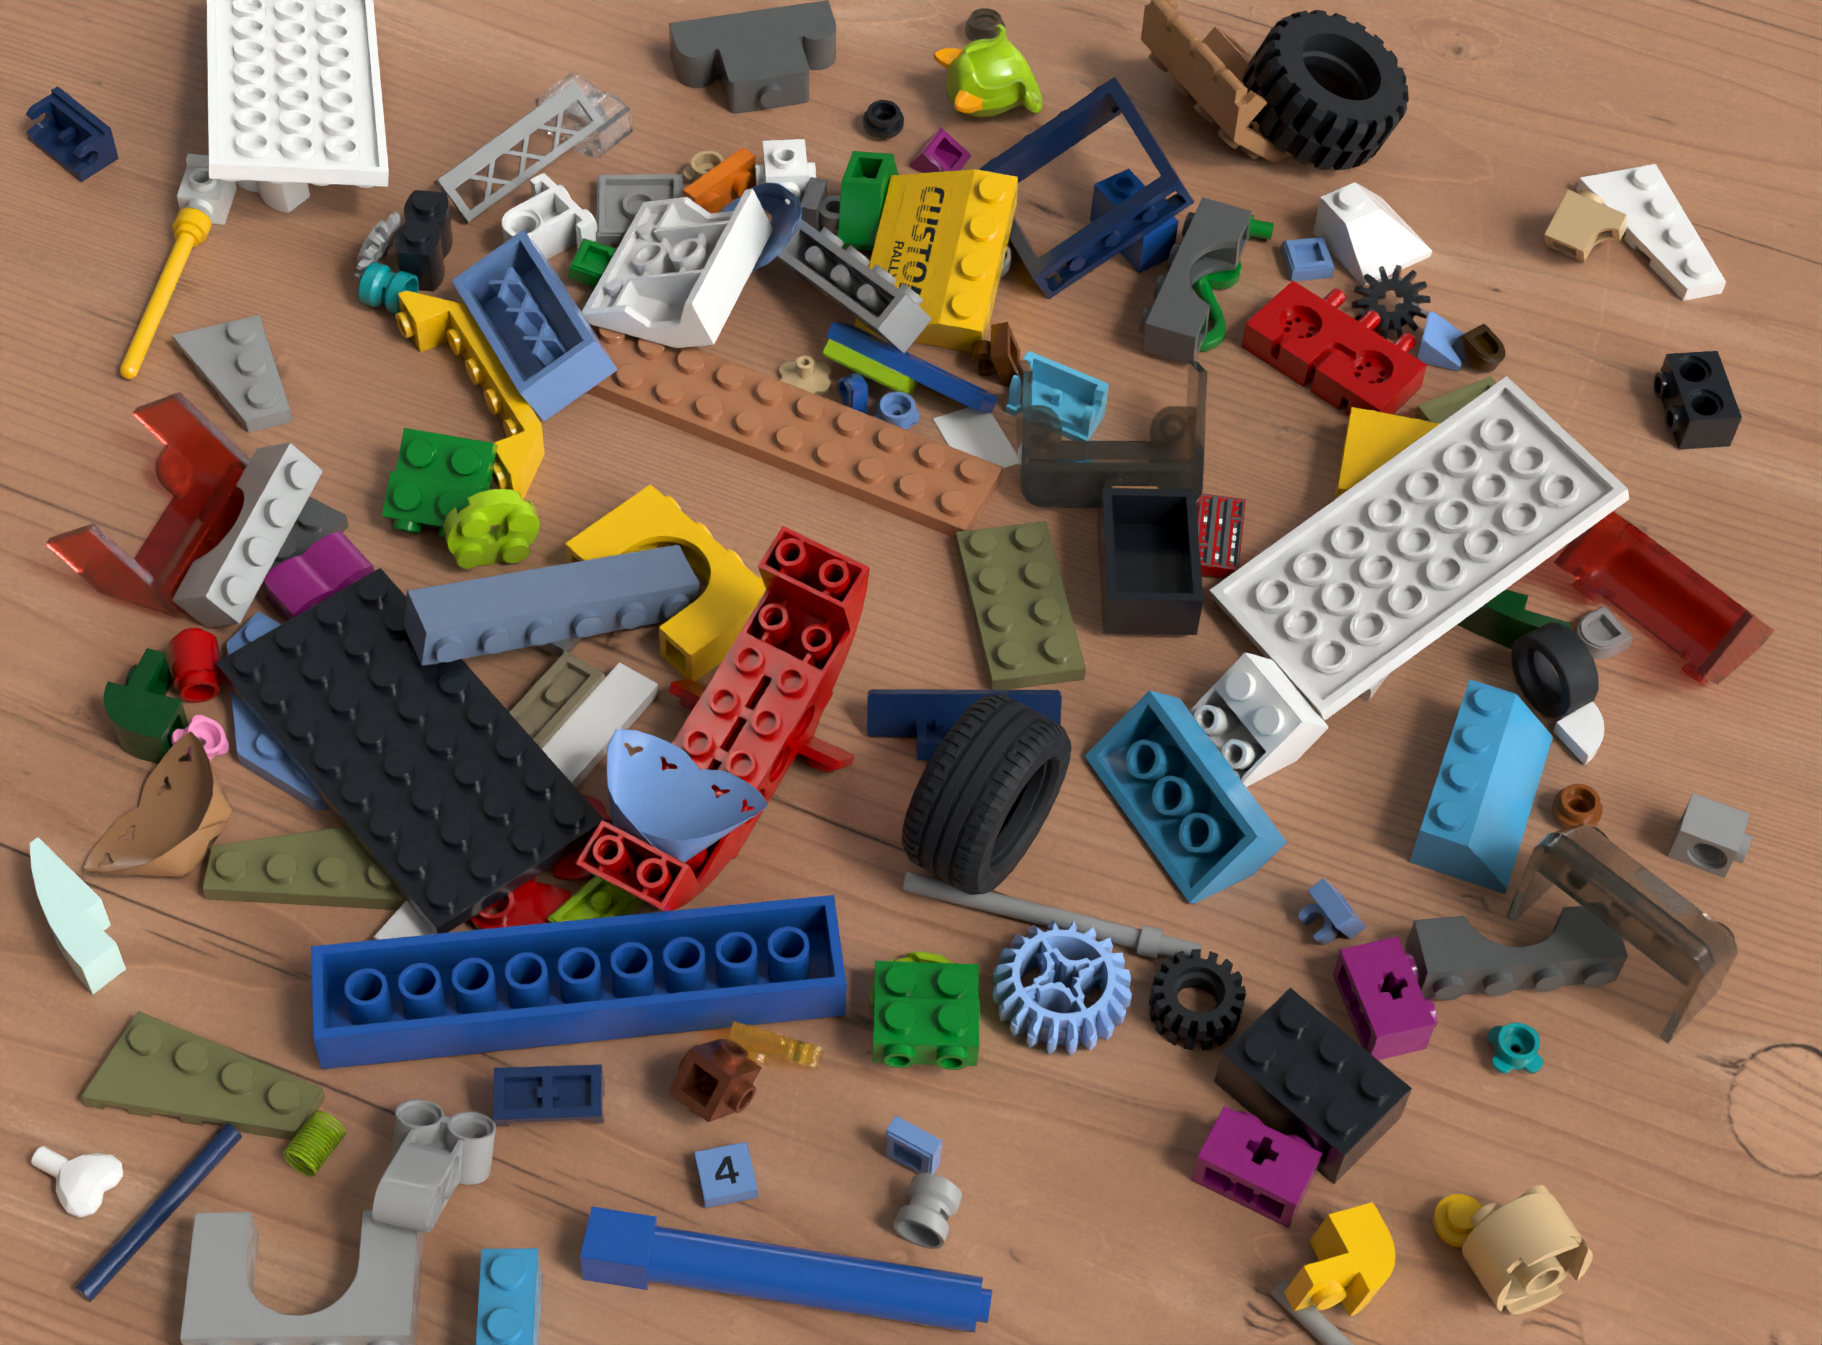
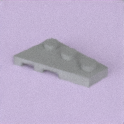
M260 315L172 335L174 346L178 352L192 362L196 373L203 381L207 380L219 394L221 402L248 433L293 422L290 407Z

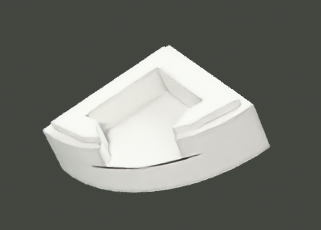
M1593 701L1556 722L1553 730L1557 737L1584 765L1590 762L1596 755L1605 731L1603 717Z

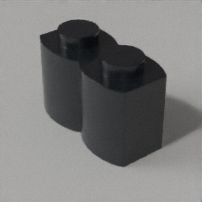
M415 190L410 194L405 203V223L398 230L395 240L399 271L416 275L419 281L418 290L434 292L444 279V258L449 254L453 244L448 197L443 192Z

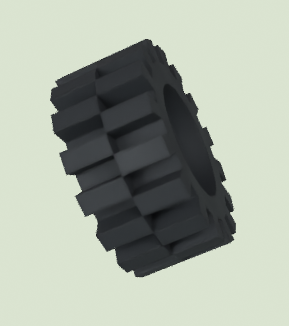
M1192 949L1190 959H1186L1184 952L1180 951L1175 953L1173 963L1167 958L1161 964V969L1156 971L1149 999V1005H1151L1149 1015L1151 1021L1157 1020L1155 1029L1160 1035L1167 1030L1170 1031L1168 1042L1176 1045L1179 1038L1186 1040L1184 1049L1193 1050L1195 1041H1200L1203 1051L1211 1049L1213 1039L1220 1046L1227 1041L1228 1033L1233 1036L1237 1030L1238 1022H1240L1245 1003L1246 989L1245 986H1241L1243 978L1240 972L1237 971L1231 974L1233 964L1228 959H1225L1219 965L1216 963L1217 953L1210 951L1208 959L1201 958V949ZM1184 988H1201L1215 997L1217 1005L1208 1012H1194L1182 1006L1178 1001L1177 995Z

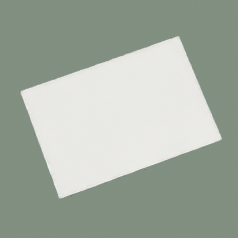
M968 407L933 418L949 446L1000 465L1003 468L1021 463V460L991 412L976 411Z

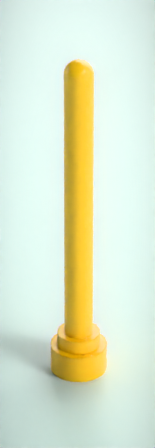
M183 208L178 212L172 228L174 238L176 239L175 244L120 366V374L125 379H133L137 376L192 248L203 243L208 236L212 222L205 213L198 209Z

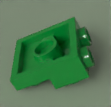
M404 428L396 471H390L382 516L394 521L393 529L420 534L421 526L439 529L438 537L445 538L443 525L447 515L455 507L457 513H459L462 509L470 506L467 498L490 489L498 445L491 442Z
M875 961L872 1063H884L892 1068H907L913 1064L937 1065L946 1070H959L966 1066H977L980 1000H978L979 964Z

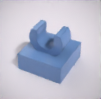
M1322 878L1308 890L1318 904L1305 906L1298 915L1299 919L1306 925L1312 923L1318 917H1324L1325 923L1323 928L1313 935L1314 939L1321 945L1333 941L1338 934V930L1350 939H1353L1367 927L1340 891L1325 878Z

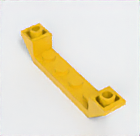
M407 290L398 293L401 312L396 313L395 316L405 339L411 337L420 353L449 342L453 353L456 356L462 354L464 357L465 367L474 385L481 384L483 387L485 401L490 412L493 415L500 414L507 438L495 442L498 447L492 480L497 489H510L519 492L522 500H524L545 454L541 422L515 387L465 304Z

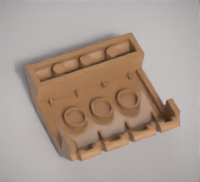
M1151 0V3L1146 5L1144 9L1141 40L1152 51L1148 58L1163 72L1166 73L1169 70L1173 74L1174 78L1171 80L1173 86L1186 97L1193 96L1197 101L1194 106L1195 110L1210 123L1215 121L1221 127L1217 134L1232 148L1236 149L1239 146L1254 160L1261 156L1274 164L1292 157L1293 155L1287 151L1282 153L1275 148L1276 143L1271 138L1266 139L1259 132L1257 121L1252 122L1267 102L1263 97L1251 90L1247 93V88L1243 85L1244 71L1252 59L1251 55L1235 38L1216 27L1202 41L1182 18H1178V14L1174 11L1178 6L1172 0Z

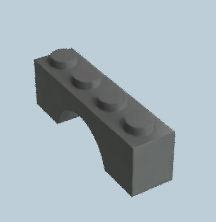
M1202 197L1196 212H1189L1187 214L1182 229V237L1184 239L1181 244L1175 243L1173 245L1168 260V268L1170 270L1167 276L1163 274L1159 276L1153 295L1155 303L1153 307H1145L1140 319L1139 331L1144 333L1143 351L1194 365L1207 335L1210 305L1195 294L1192 285L1210 273L1236 269L1249 239L1252 211Z
M1612 903L1563 907L1552 934L1542 942L1531 946L1511 947L1493 942L1477 932L1464 916L1414 920L1405 945L1407 954H1411L1416 962L1419 975L1418 984L1424 998L1436 997L1444 1001L1453 1000L1466 994L1477 993L1501 996L1513 990L1534 988L1541 992H1548L1568 985L1585 984L1588 987H1601L1617 980L1628 957Z

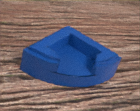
M859 373L840 378L837 390L843 404L867 414L868 386L864 378Z

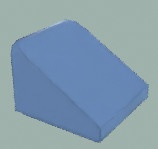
M1429 311L1417 359L1425 364L1459 371L1462 357L1454 350L1452 345L1464 333L1438 314Z

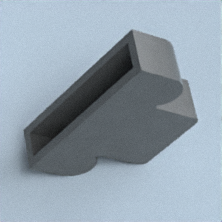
M828 0L669 23L670 55L680 83L691 88H704L714 83V80H720L729 111L734 114L807 103L809 101V70L827 69L836 60V21Z

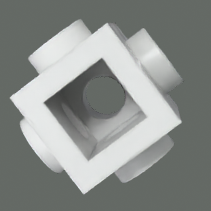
M805 139L763 141V164L755 165L756 186L764 183H778L797 196L801 204L810 178H816L815 162H807ZM785 199L786 203L789 204L790 201Z

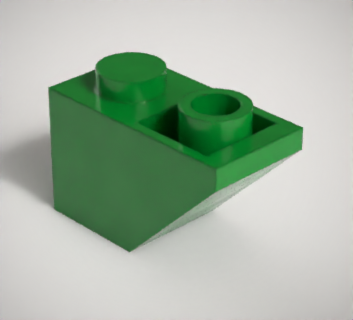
M852 152L841 181L838 238L844 242V245L841 247L842 249L852 246L856 250L873 251L891 175H898L894 154Z

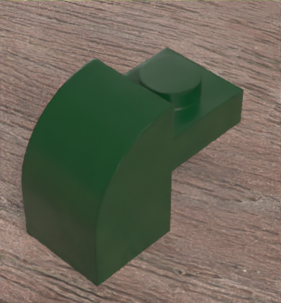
M146 648L138 665H133L130 668L125 686L112 682L107 683L104 691V706L119 746L135 758L158 764L173 746L171 742L172 733L176 729H185L189 724L182 701L166 696L173 678L165 652Z

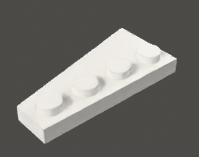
M1656 164L1579 178L1576 188L1579 193L1581 190L1592 192L1603 199L1604 205L1627 214V228L1624 240L1634 250L1638 249L1644 252L1651 259L1649 266L1683 301L1722 293L1726 284L1724 277Z

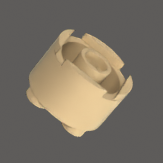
M1537 1185L1528 1189L1519 1198L1501 1207L1498 1203H1490L1480 1208L1471 1218V1223L1475 1228L1470 1232L1462 1247L1464 1259L1496 1308L1502 1312L1503 1306H1505L1510 1314L1526 1313L1556 1299L1563 1294L1558 1284L1570 1274L1577 1282L1588 1270L1593 1258L1592 1251L1556 1198L1550 1194L1544 1185Z

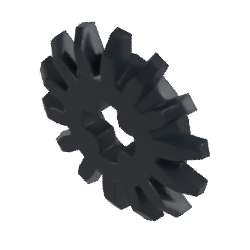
M1396 265L1392 276L1387 277L1385 267L1380 266L1378 270L1381 279L1376 280L1367 273L1364 275V279L1370 287L1356 286L1354 289V293L1364 296L1363 299L1352 302V309L1363 308L1364 310L1355 317V320L1358 321L1369 310L1377 312L1381 318V322L1377 327L1381 328V336L1387 339L1389 329H1395L1397 338L1403 334L1402 327L1405 325L1416 331L1419 327L1413 318L1419 316L1426 319L1428 315L1426 311L1419 308V304L1431 303L1430 296L1418 294L1419 291L1427 287L1426 282L1412 284V280L1417 275L1414 270L1410 271L1404 278H1401V265ZM1387 291H1395L1397 298H1403V303L1396 304L1395 311L1387 312L1385 305H1378L1380 299L1386 298Z

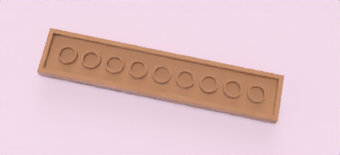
M595 325L592 328L618 370L586 393L956 538V532L972 530L1002 479L1003 467L700 349L694 347L674 348Z

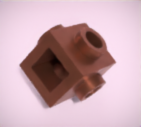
M720 1038L699 1046L695 1045L685 1054L680 1062L679 1072L668 1093L687 1106L693 1113L702 1117L707 1122H711L735 1112L740 1113L749 1105L756 1093V1087L753 1083L762 1067L747 1057L748 1052L741 1045L731 1040Z

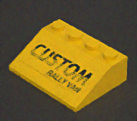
M976 169L891 175L869 268L873 269L876 264L896 279L895 287L899 289L902 284H905L924 300L919 307L932 320L914 342L972 353L973 343L986 340L1017 206L1018 177ZM856 319L854 326L870 334L878 335Z

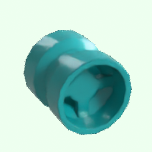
M372 262L366 268L361 278L358 294L359 300L362 304L371 307L385 306L389 313L396 314L401 312L398 293L406 290L418 293L419 281L416 275L404 271L394 273L389 266Z

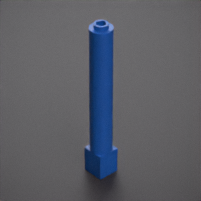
M591 1207L580 1254L582 1277L586 1281L648 1290L649 1282L973 1333H975L977 1322L988 1323L992 1289L982 1288V1276L657 1226L656 1216Z

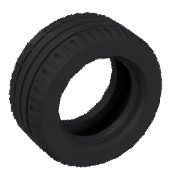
M1005 694L983 696L971 704L949 729L935 750L911 798L902 828V844L909 860L969 895L985 894L1000 885L1014 870L1033 843L1059 794L1068 769L1072 749L1071 741L1064 727Z

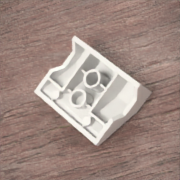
M746 189L734 211L709 213L688 197L643 202L581 312L587 322L595 326L674 348L714 345L773 231V227L754 190Z

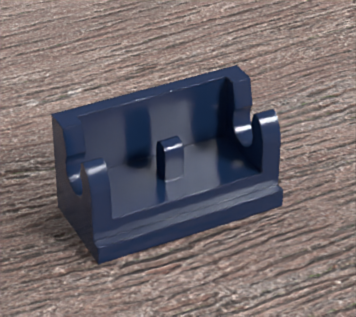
M57 86L51 90L52 94L32 105L26 112V116L31 120L37 119L41 114L45 113L44 119L27 131L28 139L80 182H83L119 159L113 134L108 125Z
M602 1064L494 1068L493 1120L496 1126H508V1122L593 1120V1123H604L603 1097L605 1096V1082Z

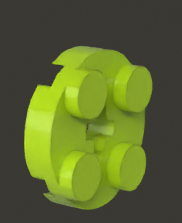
M493 489L477 493L467 498L470 506L462 509L459 513H457L455 507L444 521L443 531L449 551L455 556L457 564L465 569L504 561L514 564L525 560L530 554L529 546L535 541L540 530V521L534 504L530 499L529 502L522 500L519 492L510 489Z

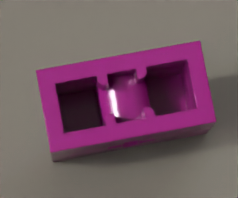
M1399 937L1340 949L1333 977L1361 1046L1377 1060L1426 1049L1434 1027L1437 1026V1013L1432 1000L1429 997L1424 998L1418 984L1419 975L1416 962L1411 954H1405Z
M1224 1106L1197 1157L1191 1181L1289 1228L1315 1176L1322 1153L1313 1149L1307 1141L1298 1136L1284 1135L1263 1125L1262 1121L1253 1114L1244 1111L1236 1112ZM1255 1161H1261L1262 1164H1255Z

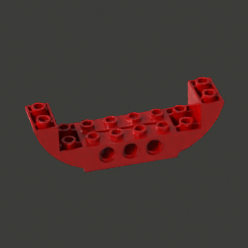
M785 526L781 527L758 565L766 591L672 743L685 751L699 769L722 770L749 783L762 794L767 804L833 695L832 690L849 653L862 614L870 570L868 566ZM663 757L661 761V769L663 771L667 769L676 770L678 768L675 764H668ZM716 785L711 786L716 798L730 792L728 789L720 790ZM744 799L742 801L741 812L754 810V807L747 805V800ZM764 810L686 862H682L601 820L575 864L662 911L676 910L688 904L703 892L720 874L731 859L735 860Z

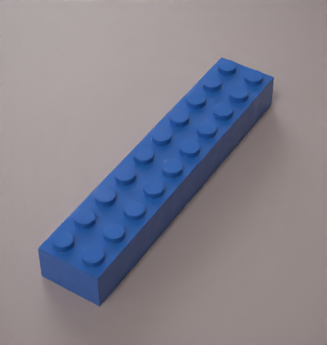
M834 895L311 946L313 1041L321 1069L846 1015L847 983Z

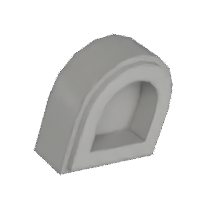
M1605 605L1582 617L1575 631L1585 643L1594 659L1613 657L1629 649L1634 639Z

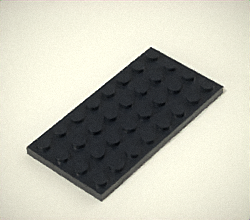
M379 568L217 661L216 667L221 678L434 934L449 933L586 845L601 820H605L462 659L425 666L421 665L403 625L406 596L387 574Z

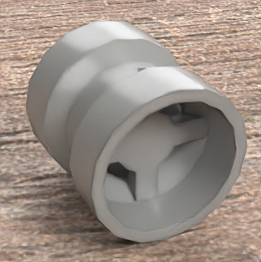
M917 1173L913 1176L907 1190L909 1197L908 1205L899 1209L893 1227L905 1240L924 1248L937 1249L945 1243L950 1228L947 1220L950 1216L957 1213L963 1194L954 1183L943 1177L930 1173Z

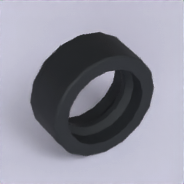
M1549 622L1523 635L1514 642L1511 651L1514 675L1524 696L1535 709L1547 717L1560 719L1595 700L1599 690L1596 665L1587 646L1573 630L1562 623Z

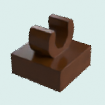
M1008 322L991 325V341L982 340L972 344L973 361L979 360V375L990 376L997 373L1003 386L1010 385L1013 375L1020 377V348Z

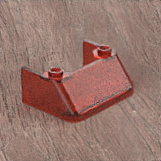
M177 392L139 406L132 413L140 423L165 445L156 459L155 472L161 485L174 496L134 559L130 557L94 523L50 537L45 545L102 595L169 616L184 617L190 614L174 603L172 599L192 563L214 549L236 523L244 504V493L236 485L251 459L181 392Z
M1612 511L1572 540L1554 562L1561 569L1576 577L1571 585L1594 602L1599 595L1678 653L1686 661L1681 670L1702 686H1705L1708 681L1717 685L1756 652L1775 631L1615 511Z

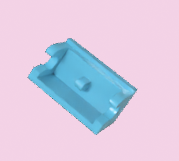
M1028 351L1022 361L1020 377L1016 375L1012 377L1006 413L1086 445L1105 416L1109 384Z

